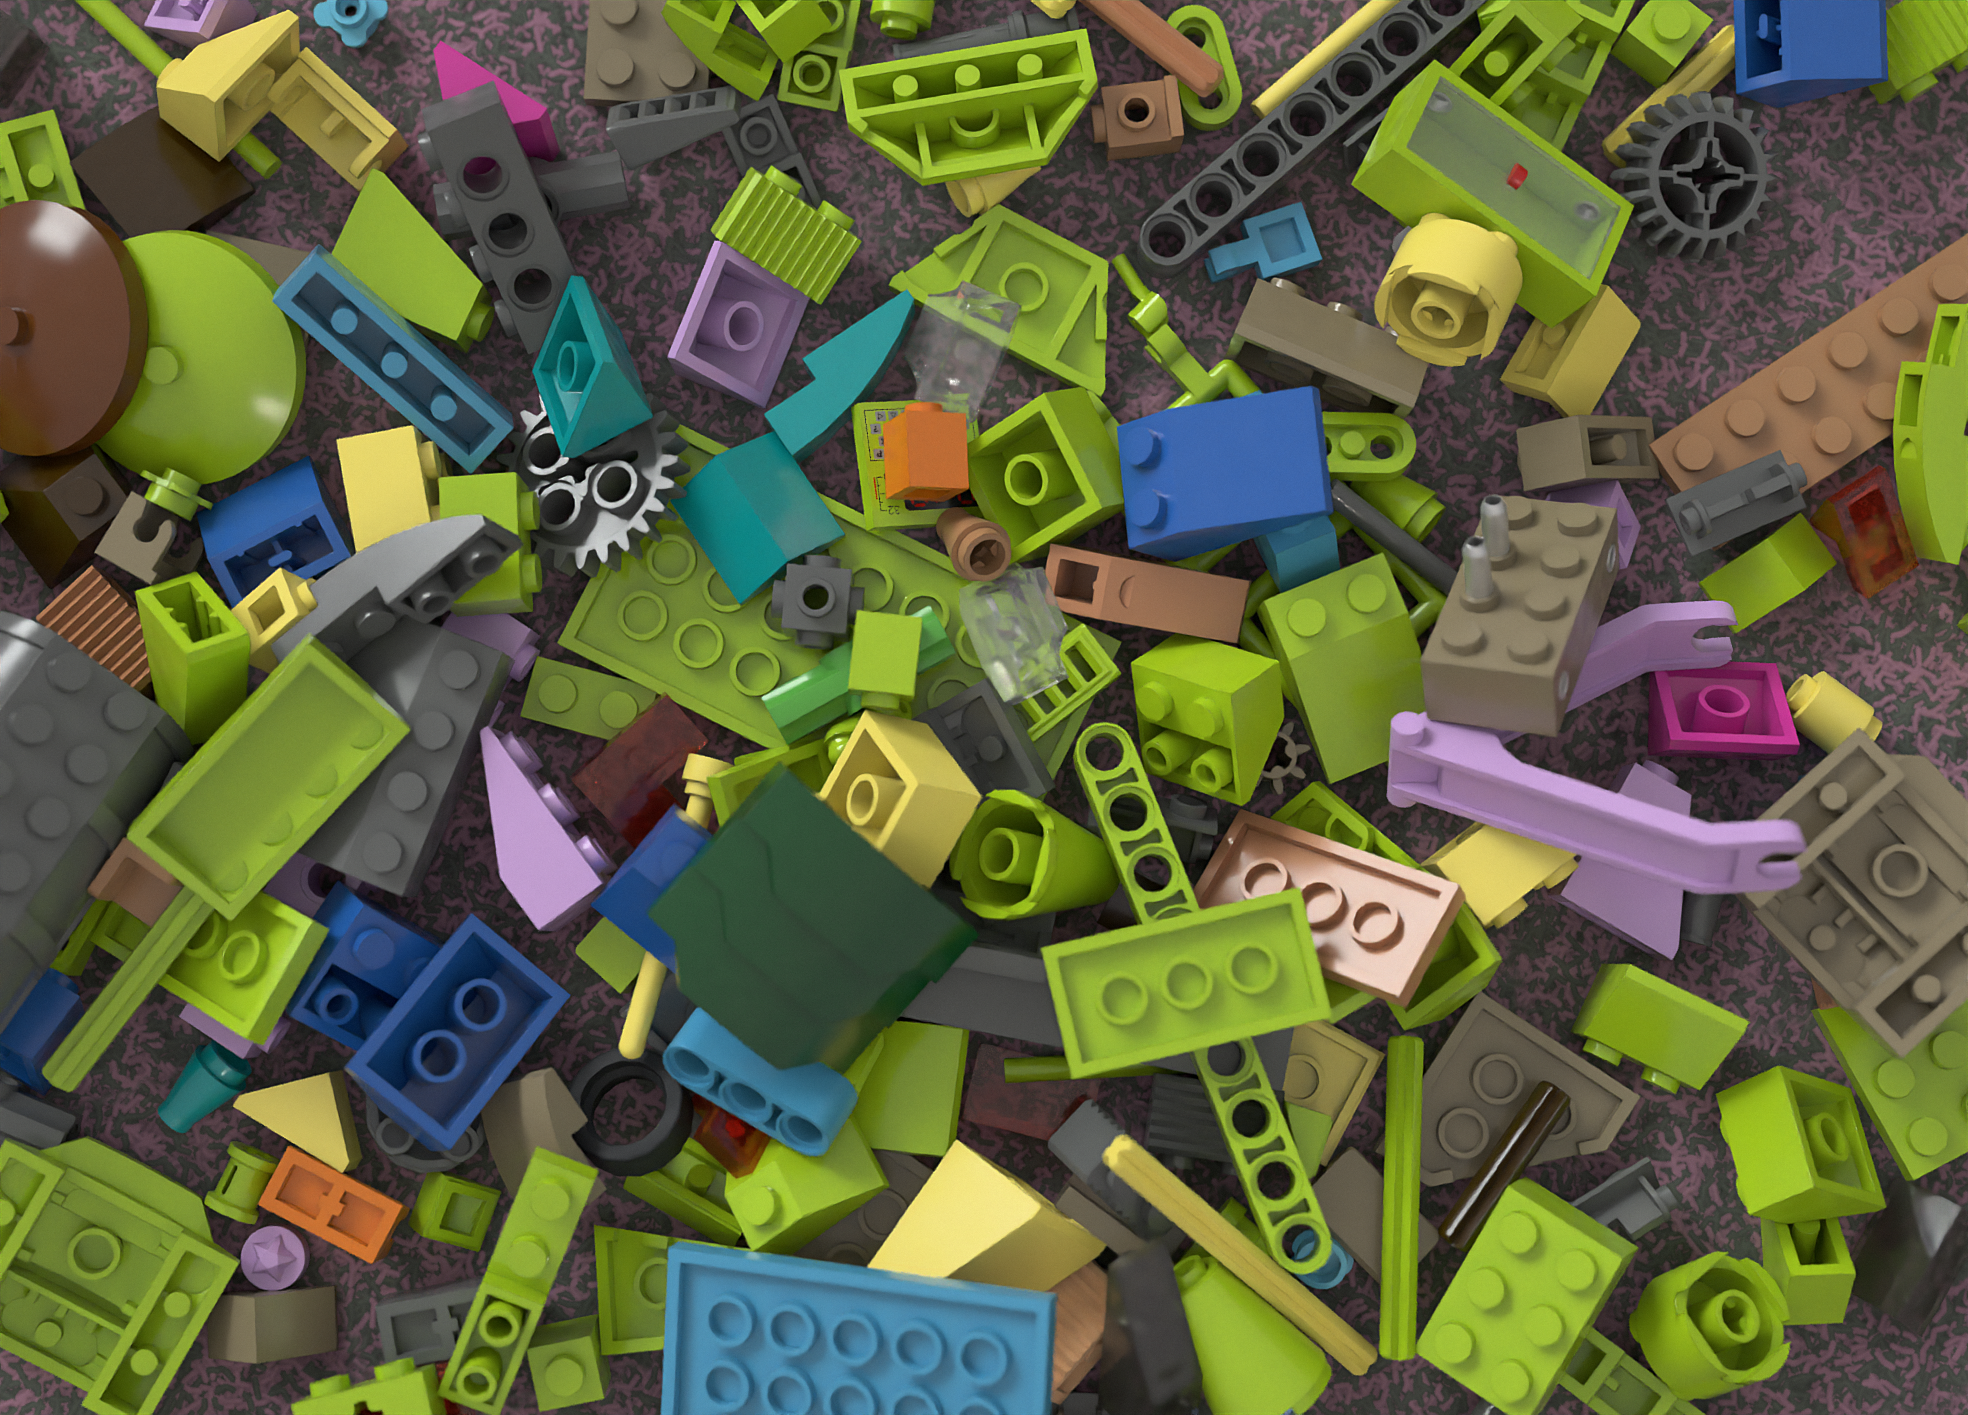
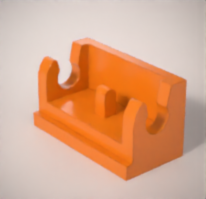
M292 1145L287 1147L257 1204L370 1264H374L387 1256L395 1241L391 1237L399 1222L407 1217L410 1209L405 1204L345 1173L339 1172L330 1165Z

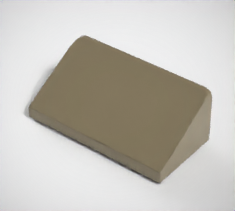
M1348 1147L1329 1160L1327 1166L1323 1167L1310 1185L1330 1236L1339 1242L1344 1250L1381 1285L1384 1176L1357 1149ZM1420 1212L1418 1263L1432 1250L1441 1238L1438 1230Z

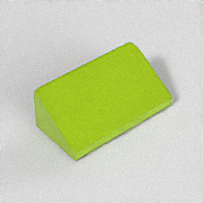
M688 1137L681 1152L662 1169L640 1177H626L623 1185L626 1191L719 1244L735 1247L743 1233L725 1197L729 1160Z

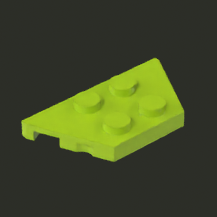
M997 204L974 220L970 228L961 234L951 236L935 247L934 253L905 273L902 270L890 281L889 291L899 295L907 289L914 298L915 305L1073 388L1084 386L1086 391L1091 389L1100 400L1102 399L1106 386L1107 260Z

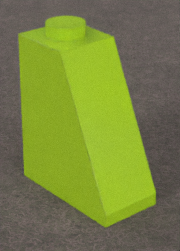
M372 168L333 249L332 255L421 334L468 353L473 340L482 341L490 329L495 314V308L490 306L493 297L383 172Z
M196 571L135 591L156 705L166 711L177 722L192 745L206 743L246 701L251 647L249 632Z

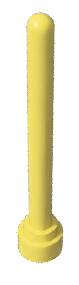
M688 754L682 779L687 781L684 793L690 795L685 813L707 830L714 803L706 777L735 766L714 758ZM647 950L645 951L619 1042V1051L627 1059H637L644 1052L668 969Z

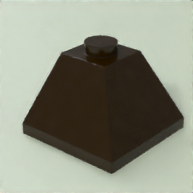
M96 443L81 451L65 456L22 455L0 472V491L3 494L5 505L9 511V515L1 524L47 587L53 589L98 556L95 553L96 549L131 491L136 494L137 492L111 457Z

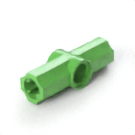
M930 605L910 615L923 618L917 676L924 674L925 671L946 662L947 659L956 655L948 635ZM853 640L822 657L818 661L819 666L790 679L761 697L788 746L846 714L848 717H851L867 709L860 706L861 696L850 695L848 691Z

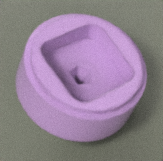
M273 1224L255 1231L246 1240L241 1252V1266L246 1278L256 1287L268 1291L281 1290L296 1283L306 1272L310 1260V1250L304 1236L297 1229L285 1224Z

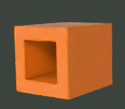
M918 402L906 405L904 412L883 424L886 499L945 502L969 489L966 413L943 412L942 404Z

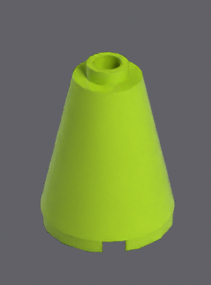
M994 790L984 795L990 798L982 803L978 809H975L971 820L966 824L950 854L949 866L952 879L960 880L966 898H960L966 908L983 918L998 921L1100 904L1112 897L1120 883L1106 844L1102 839L1032 795L1017 790Z
M1192 1255L1173 1267L1167 1277L1169 1284L1165 1288L1164 1298L1212 1415H1282L1290 1408L1296 1415H1302L1324 1392L1332 1375L1331 1367L1326 1361L1324 1352L1215 1257L1201 1259L1199 1255Z

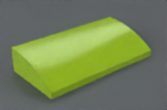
M309 632L133 820L129 827L127 839L231 922L411 730V727L361 677Z

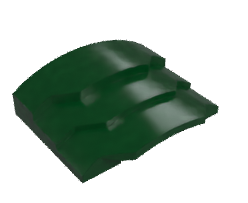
M778 761L646 911L647 916L675 942L676 973L679 990L729 1033L777 1070L823 1061L836 1071L844 1074L885 1026L889 1028L930 981L936 984L980 935L966 919L925 884L921 886L840 817L822 796L781 761Z

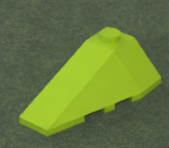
M1320 781L1312 782L1270 817L1272 820L1430 874ZM1463 902L1407 1007L1405 1008L1386 1001L1403 1030L1446 1018L1488 986L1503 960L1466 903Z

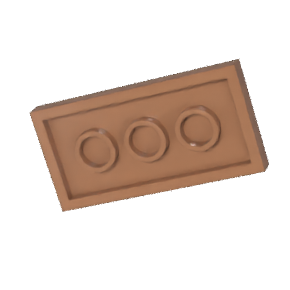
M1243 809L1238 811L1193 889L1200 910L1300 887L1322 976L1405 1008L1409 1004L1466 898L1460 884Z

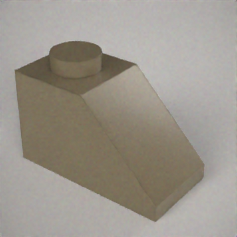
M1574 415L1516 429L1519 449L1517 463L1522 474L1524 491H1559L1618 480L1620 484L1660 478L1658 463L1649 447V444L1655 441L1652 417Z

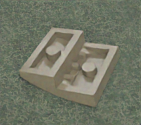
M553 1068L508 1076L482 1108L481 1115L491 1154L514 1201L537 1146L591 1167L571 1137L588 1119ZM598 1175L595 1178L585 1206L590 1205L606 1190Z

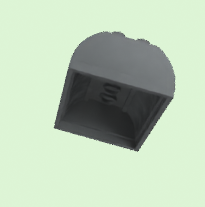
M0 611V1034L38 980L42 979L56 959L64 943L96 898L89 894L87 889L124 837L127 838L130 824L158 795L173 763H188L195 755L187 735L166 711L56 632L29 619L4 611Z

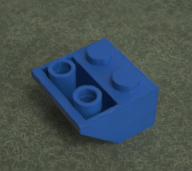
M1733 0L1737 95L1774 108H1782L1888 81L1886 0Z
M309 455L215 503L211 510L205 508L196 513L207 559L232 608L279 568L305 580L308 578L318 580L334 567L356 554L354 540L315 463Z
M337 880L312 918L330 930L290 998L286 1012L291 1017L358 1052L445 943L429 931Z

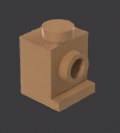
M1176 75L1164 76L1163 80L1101 87L1099 104L1090 105V123L1093 142H1105L1107 161L1180 152L1184 139V129ZM1139 108L1146 110L1148 116L1141 122H1132L1125 115V110Z

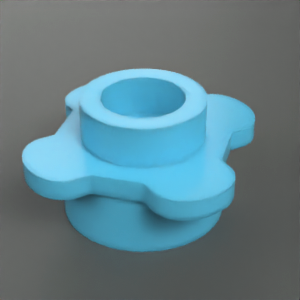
M327 0L316 5L314 19L321 28H332L342 38L343 43L347 47L359 48L365 45L368 37L376 31L379 20L386 18L389 8L386 0ZM353 6L357 9L354 16L346 15L348 7Z

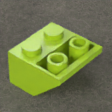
M1175 633L1131 662L1144 771L1147 774L1243 806L1252 797L1284 719L1280 661L1202 637Z

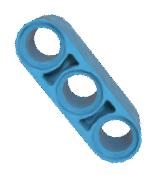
M699 1007L694 1010L663 1053V1063L666 1070L679 1083L805 1155H823L829 1149L857 1105L858 1096L855 1088L838 1072L820 1062L777 1070Z

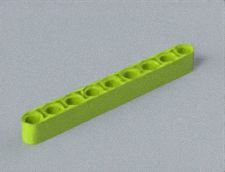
M1108 722L1093 724L1084 730L1076 743L1073 755L1074 765L1137 925L1200 911L1132 739L1117 724ZM1099 738L1113 741L1120 749L1121 761L1119 766L1109 771H1101L1092 767L1086 759L1085 750L1088 743ZM1124 797L1132 798L1139 802L1145 814L1142 827L1130 832L1117 828L1111 821L1109 813L1112 802ZM1153 857L1165 864L1168 869L1169 878L1167 885L1162 891L1152 893L1138 886L1134 878V868L1140 859ZM1246 1037L1233 1041L1240 1049L1241 1061L1236 1071L1226 1076L1218 1075L1209 1066L1207 1054L1210 1046L1188 1051L1267 1251L1274 1261L1290 1272L1298 1274L1315 1272L1325 1264L1330 1256L1332 1247L1330 1232L1252 1038ZM1254 1099L1264 1109L1265 1123L1261 1131L1254 1136L1243 1137L1233 1127V1110L1242 1101ZM1279 1161L1289 1171V1186L1279 1197H1264L1257 1186L1258 1172L1267 1163ZM1295 1224H1307L1314 1235L1313 1249L1302 1259L1294 1260L1287 1258L1282 1249L1284 1233Z

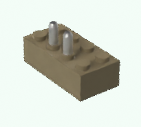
M1490 495L1483 500L1480 507L1481 520L1474 536L1467 539L1464 544L1462 565L1421 658L1426 718L1557 737L1619 570L1617 508L1591 506L1585 503L1527 499L1522 496Z

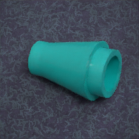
M213 1039L207 1046L198 1045L167 1098L158 1106L157 1111L160 1118L173 1130L179 1133H187L199 1120L245 1090V1079L252 1072L248 1060L240 1058Z

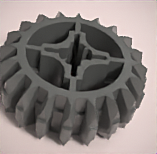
M1706 91L1691 93L1689 98L1684 96V94L1669 96L1664 106L1655 104L1646 108L1643 111L1645 122H1633L1626 128L1633 143L1619 145L1614 151L1626 162V167L1614 170L1609 176L1616 182H1624L1625 193H1620L1619 195L1634 205L1626 228L1634 229L1642 226L1637 244L1643 247L1657 245V256L1663 259H1673L1679 254L1680 261L1683 263H1698L1702 257L1706 258L1707 261L1719 260L1726 255V248L1730 251L1739 250L1747 245L1745 233H1757L1765 227L1757 211H1770L1772 207L1777 205L1765 194L1766 187L1777 185L1781 178L1773 173L1767 174L1766 165L1767 162H1772L1779 153L1772 149L1762 150L1760 145L1770 130L1763 126L1749 129L1754 113L1753 110L1741 108L1733 111V98L1720 96L1712 101L1711 94ZM1681 131V142L1675 143L1673 158L1668 165L1660 167V161L1667 145ZM1719 146L1722 148L1728 163L1723 160ZM1697 171L1699 178H1711L1713 182L1693 184L1692 178H1680L1676 174ZM1730 189L1723 209L1709 223L1710 214L1716 213L1719 196L1724 190ZM1661 191L1668 196L1672 211L1665 204Z

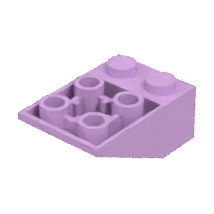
M486 726L480 731L500 878L538 930L558 931L591 907L590 903L612 878L609 874L618 867L597 838L591 839L588 835L582 837L572 824L581 816L566 794L559 787L554 788L550 783L544 785L535 772L544 765L528 742L522 736L517 737L512 731L505 734L490 726Z

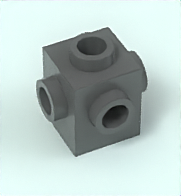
M821 555L803 556V565L787 564L786 580L775 579L772 593L771 617L782 619L781 628L787 637H796L795 646L831 650L833 649L834 641L849 642L850 627L856 623L857 610H864L865 587L854 586L855 578L852 569H842L841 559ZM812 588L824 589L829 594L827 604L821 609H810L804 603L806 593Z

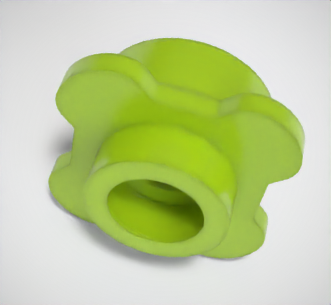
M166 467L161 478L145 470L140 475L151 481L144 496L145 499L188 521L192 520L199 505L209 510L214 505L197 496L202 484Z

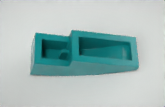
M907 289L802 358L806 372L813 382L764 414L768 426L772 432H776L797 464L827 443L852 418L851 407L857 403H865L882 381L900 350L915 315L914 298Z

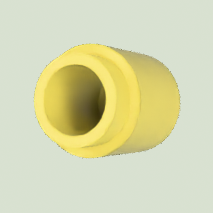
M1825 671L1819 672L1812 678L1807 674L1802 675L1786 693L1795 729L1828 754L1859 727L1873 741H1875L1881 731L1882 722L1873 716L1874 708Z

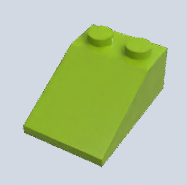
M1380 553L1264 600L1256 609L1275 657L1280 661V669L1329 785L1388 761L1393 717L1402 712H1413L1419 715L1426 711L1421 668L1422 654L1405 603L1384 553Z

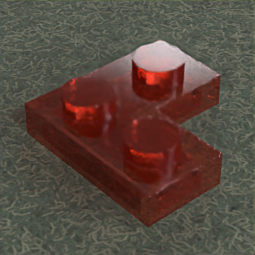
M664 692L570 775V778L636 850L674 804L684 812L686 811L684 806L663 785V782L686 763L688 754H696L709 740L669 695Z

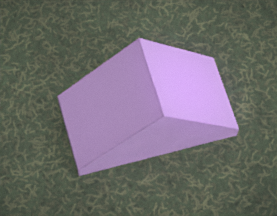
M156 0L144 27L194 50L199 44L253 24L258 12L249 0Z

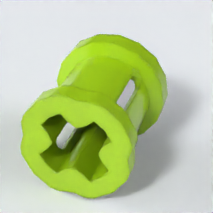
M232 1141L227 1149L231 1158L215 1191H208L204 1204L216 1212L237 1221L255 1224L259 1217V1211L256 1209L257 1204L280 1159L254 1146Z

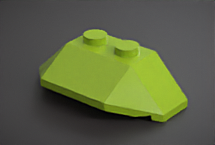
M1087 29L838 70L849 130L922 186L1047 165L1098 88V79Z

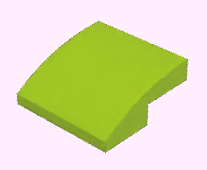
M54 109L0 123V209L21 201L45 200L73 205L86 210L74 170L69 164L71 160Z
M895 1021L889 1028L885 1026L882 1030L884 1046L858 1094L857 1105L852 1111L872 1150L888 1151L903 1155L945 1157L956 1141L970 1030L906 1021Z

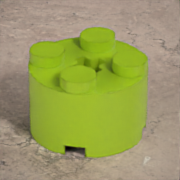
M1714 1252L1657 1276L1644 1289L1638 1303V1308L1634 1309L1630 1314V1332L1634 1339L1640 1343L1651 1368L1668 1385L1675 1397L1681 1400L1713 1398L1765 1380L1778 1372L1789 1355L1791 1341L1784 1343L1783 1323L1790 1321L1788 1305L1777 1283L1758 1263L1748 1258L1738 1260L1726 1256L1729 1252Z

